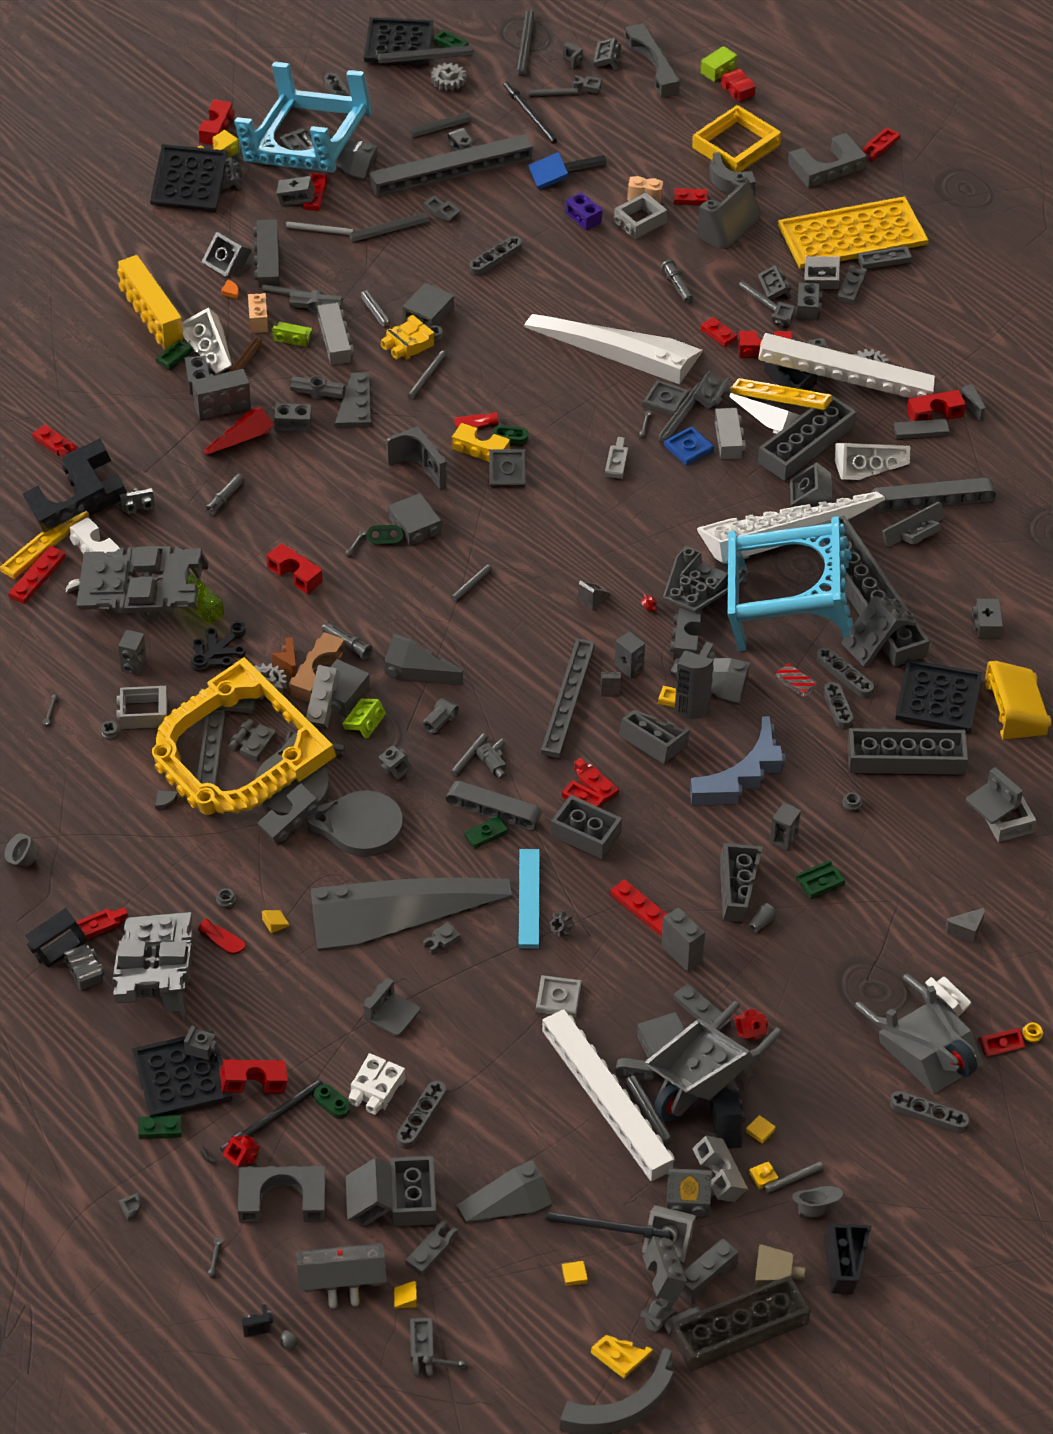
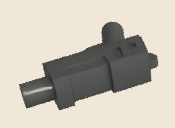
M500 739L493 746L487 743L477 748V756L488 766L493 776L497 775L499 779H503L506 776L503 771L506 769V764L501 759L502 752L500 751L506 745L503 739Z

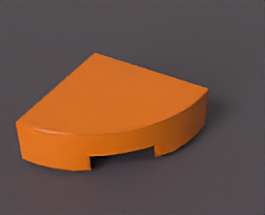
M227 280L221 290V295L237 299L239 295L237 285L233 281Z

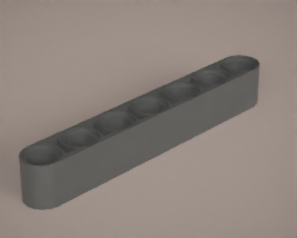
M990 478L879 487L871 491V493L878 492L885 497V500L874 506V509L878 512L927 508L936 502H941L942 506L990 502L997 496L993 481Z

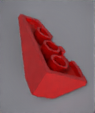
M262 407L253 408L239 418L234 426L224 432L225 436L223 438L222 436L217 438L202 452L210 454L260 435L265 436L271 431L270 427L274 423Z

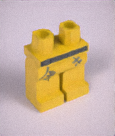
M414 315L408 317L406 323L387 330V336L381 339V347L384 350L392 348L391 354L396 360L400 357L408 360L410 356H414L434 346V332L425 324L423 325Z

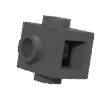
M394 745L378 757L382 763L380 765L382 770L387 775L390 773L397 780L412 769L406 752L403 749L398 750Z

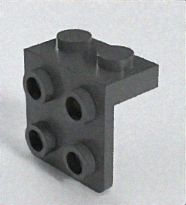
M388 977L383 983L377 985L372 996L367 997L363 1003L364 1019L395 1037H399L420 1012L419 1006L394 993V980Z

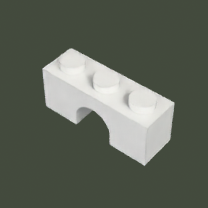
M88 517L70 527V540L81 549L83 554L84 552L104 551L107 553L120 551V548L110 538L98 542L100 540L99 527Z

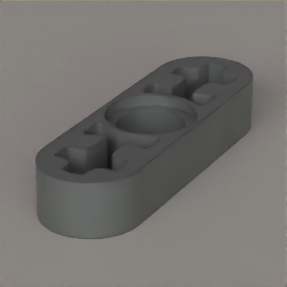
M829 682L824 687V697L836 726L841 729H848L853 723L851 709L841 686L836 682ZM840 703L843 705V707L837 708L834 706V704Z

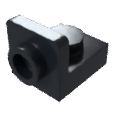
M266 1303L261 1304L262 1315H250L246 1318H241L244 1337L270 1333L269 1324L273 1323L272 1311H267Z

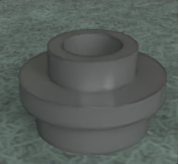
M850 792L843 798L842 804L845 809L856 811L861 808L862 800L857 793Z
M222 889L216 895V902L221 907H231L236 902V895L230 889Z

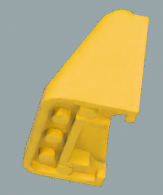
M989 661L984 683L987 690L990 689L994 692L1000 711L999 721L1004 724L1003 730H1000L1002 740L1047 735L1048 727H1051V718L1046 713L1037 686L1036 673H1033L1028 668L1000 661Z

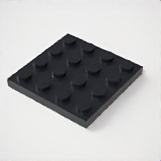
M370 17L364 63H379L378 54L430 49L433 20ZM429 59L382 64L428 66Z
M162 144L150 204L217 212L228 151Z
M907 659L895 720L949 730H965L966 733H971L982 672Z
M213 1030L205 1031L214 1034ZM186 1036L132 1048L150 1117L169 1116L233 1101L232 1093H222L220 1070L223 1062L218 1046L215 1053L211 1054L209 1060L185 1054L184 1040Z

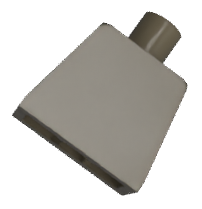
M759 1244L754 1291H788L791 1279L804 1281L805 1267L792 1266V1253Z

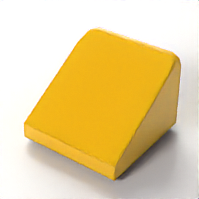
M281 910L262 911V920L271 934L289 926Z
M416 1281L394 1288L395 1308H417Z

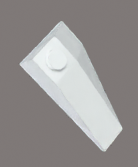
M207 308L182 322L184 339L200 356L206 355L207 362H210L211 369L216 374L232 367L224 331L215 312Z
M730 393V397L765 426L774 429L773 433L778 434L801 416Z
M836 443L835 463L840 478L860 480L910 464V446Z

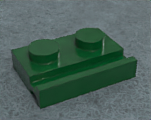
M831 860L796 874V881H799L800 886L810 899L845 885V879L837 868L832 865Z

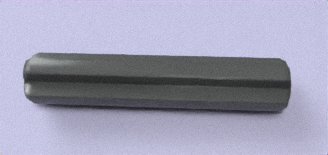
M368 290L362 291L361 298L382 327L389 326L390 319Z

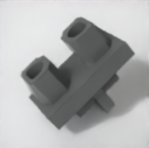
M133 488V492L120 494L122 512L131 514L135 513L138 509L152 510L153 506H155L152 488L137 491V488Z
M662 1298L660 1300L655 1299L651 1305L642 1310L640 1316L645 1318V1324L649 1330H660L664 1323L675 1315L676 1310L672 1308L675 1301Z

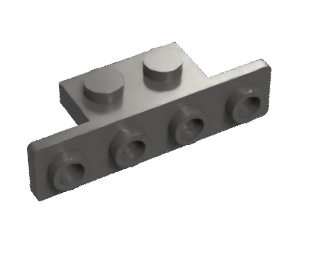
M936 502L884 529L882 533L885 546L890 547L902 540L910 544H918L924 538L931 537L936 532L942 530L941 524L938 522L944 519L941 502Z

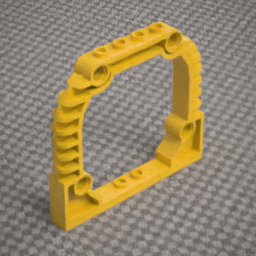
M245 657L208 681L209 687L207 689H202L197 696H192L188 702H183L178 709H173L172 713L166 716L161 726H159L156 745L152 749V755L156 762L154 766L160 774L164 773L169 784H174L178 793L182 797H187L192 808L196 807L204 815H211L215 812L221 814L233 812L238 814L240 811H250L253 807L262 805L265 800L271 799L275 793L281 792L285 786L291 785V782L295 779L298 782L302 781L336 757L333 744ZM262 695L272 702V706L277 712L281 711L283 713V717L288 723L292 722L299 729L294 746L288 747L283 751V760L250 784L231 791H221L216 785L211 783L201 784L181 763V757L176 746L180 735L220 706L232 707L238 703L239 699H258Z

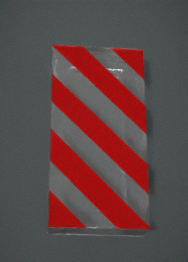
M789 663L777 671L775 675L777 679L802 697L809 694L817 685L815 681Z

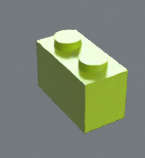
M724 46L701 60L700 73L714 82L722 78V75L737 68V54Z

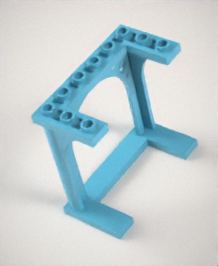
M274 62L272 68L279 99L261 126L255 130L252 119L237 117L234 121L244 161L335 172L337 169L335 161L363 117L372 114L364 72L351 70L347 72L346 75L351 97L297 91L295 90L289 63ZM291 107L348 114L331 140L327 128L312 126L310 134L313 149L302 151L288 150L279 146L274 140L277 128Z
M839 516L831 517V523L742 536H737L736 531L728 532V617L739 651H746V634L742 621L807 613L823 616L833 621L840 628L843 638L850 637V629H853L852 617H848L850 616L849 605H845L847 604V598L843 590H846V580L843 576H846V568H849V560H852L851 550L847 549L848 538L844 536L845 526L844 523H840ZM823 542L827 544V546L820 547V544ZM800 544L817 550L824 558V573L821 579L808 591L787 598L739 604V567L747 570L742 551ZM828 585L832 589L826 592L822 591L820 587Z

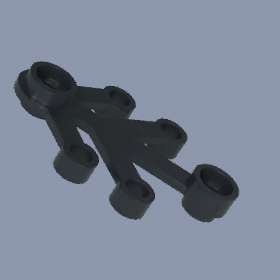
M241 621L233 622L230 626L231 632L217 644V630L215 628H208L206 630V638L208 639L209 651L203 654V649L205 648L204 640L201 638L195 639L193 647L196 655L191 659V668L195 671H204L209 666H222V668L227 669L233 665L231 657L225 656L222 659L212 658L223 655H234L236 658H243L245 656V648L243 646L225 647L235 638H242L245 635V624Z

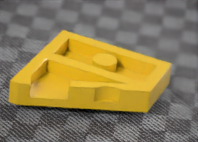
M605 1335L592 1347L591 1353L625 1379L651 1356L652 1349L646 1347L645 1350L632 1346V1342L620 1341L615 1337Z

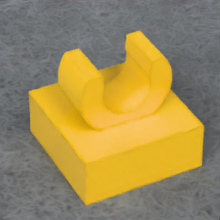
M769 1161L753 1167L749 1171L759 1190L763 1189L765 1185L777 1181L779 1178Z

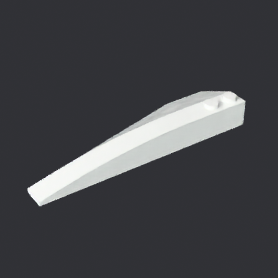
M532 314L524 324V327L677 384L682 382L702 354L701 349L671 338Z
M878 492L853 496V500L840 498L837 499V503L823 501L818 502L819 506L815 507L807 504L780 509V513L769 511L764 512L761 517L745 516L746 519L737 521V518H732L699 527L697 531L714 558L724 564H728L729 531H736L737 536L812 526L837 516H845L848 520L885 500V497ZM780 546L742 551L743 558L746 559L749 555Z

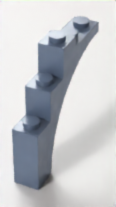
M770 716L762 717L759 740L745 759L723 772L691 778V805L738 804L739 796H742V789L760 788V781H764V773H781L782 765L786 763L785 753L781 751V746H776V739H772V736H774V724L770 723Z

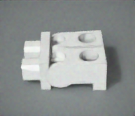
M369 1053L355 1080L351 1083L349 1103L357 1107L362 1101L367 1102L366 1110L374 1115L380 1109L385 1110L399 1085L402 1086L406 1080L405 1068L389 1061L386 1064V1060Z

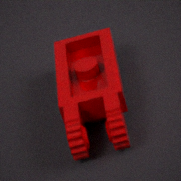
M885 128L869 141L862 151L867 156L872 150L873 152L870 154L869 160L873 162L900 139V134Z
M46 424L32 433L35 441L57 456L62 457L68 454L69 451L72 452L78 449L75 443L69 441Z

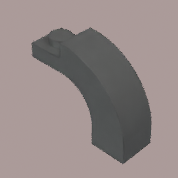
M719 152L713 153V159L710 160L709 179L715 187L731 194L735 190V186L732 184V177L737 172L731 171L723 165ZM740 172L748 177L755 195L756 181L753 172Z

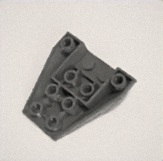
M685 546L675 558L663 594V600L695 613L728 593V571L726 573L702 563L701 551ZM740 567L739 585L749 575L748 570Z

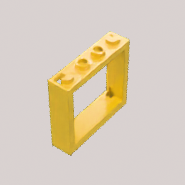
M737 105L696 132L692 138V148L711 160L713 159V153L719 152L723 165L727 169L734 172H742L780 145L781 132ZM737 122L763 139L734 158L708 141Z

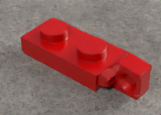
M581 758L574 761V770L577 772L579 781L585 787L604 796L605 802L619 794V789L591 764L587 765Z
M125 907L116 911L105 909L76 922L86 937L91 939L119 927L128 918V913Z

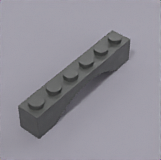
M644 23L625 27V41L630 49L647 57L657 70L655 89L660 98L679 94L680 78L675 75L673 67H670L668 59L664 57L661 48L657 46L655 38H652L650 30L645 27Z

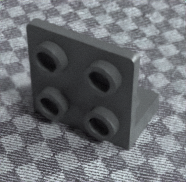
M995 767L989 772L988 783L966 797L965 802L990 824H994L1020 806L1023 790Z

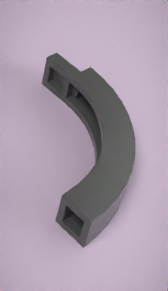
M663 1348L651 1378L639 1391L624 1400L606 1405H583L567 1401L560 1418V1431L571 1434H608L626 1429L646 1418L661 1404L673 1383L674 1371L672 1369L674 1360L671 1359L672 1350Z

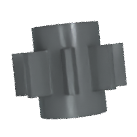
M566 911L552 914L554 918L549 921L551 932H557L558 937L564 936V934H571L570 929L575 926L573 924V916H567Z

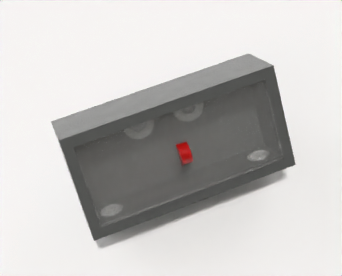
M383 1243L296 1251L299 1291L314 1292L317 1289L325 1288L328 1290V1300L331 1309L337 1308L338 1305L336 1290L338 1287L347 1286L350 1288L351 1305L357 1307L359 1305L358 1287L360 1285L379 1286L387 1282Z

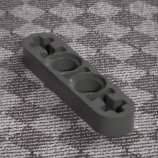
M328 73L324 76V85L331 95L351 97L349 90L337 74Z
M511 236L471 260L469 263L470 274L474 276L482 275L521 250L522 240L517 236Z
M822 647L817 651V663L861 698H869L873 695L874 684L832 649ZM840 665L843 667V669L838 670L835 669L834 666ZM848 676H854V677H856L857 679H856V680H849V679H847V677H848Z
M433 1081L426 1087L399 1129L397 1143L401 1148L410 1149L416 1144L445 1099L446 1086L441 1081ZM423 1104H430L432 1108L430 1110H423L421 1106ZM420 1119L422 1124L414 1126L411 1124V1121ZM409 1131H411L410 1138L403 1140V1138H406L408 1136Z
M896 1091L891 1095L890 1108L895 1112L956 1133H963L968 1129L969 1117L964 1112L903 1091ZM921 1105L925 1108V1110L923 1112H917L914 1109V1106ZM941 1112L945 1117L938 1119L934 1116V1113Z

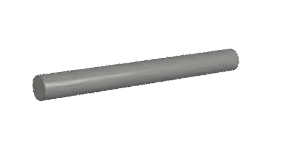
M286 222V228L341 235H349L350 232L354 231V229Z

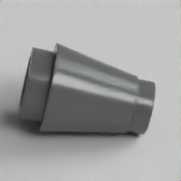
M768 903L760 905L749 924L750 929L758 933L775 920L777 911Z

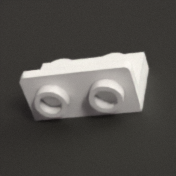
M931 977L925 982L927 987L934 985L937 998L957 1017L971 1005V1001L946 977H942L937 982Z

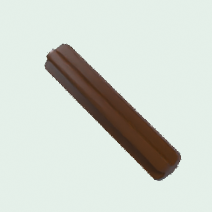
M255 337L232 366L231 371L246 367L261 347V339Z

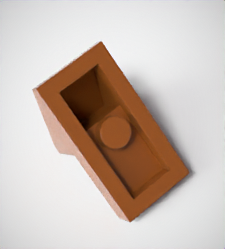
M293 637L285 638L286 646H282V652L272 653L273 667L278 665L279 670H284V673L292 678L296 676Z

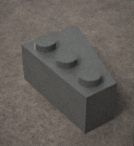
M633 710L622 718L619 736L665 764L687 747L691 729L685 727L683 730L674 727L671 722L665 724L656 721L654 716Z

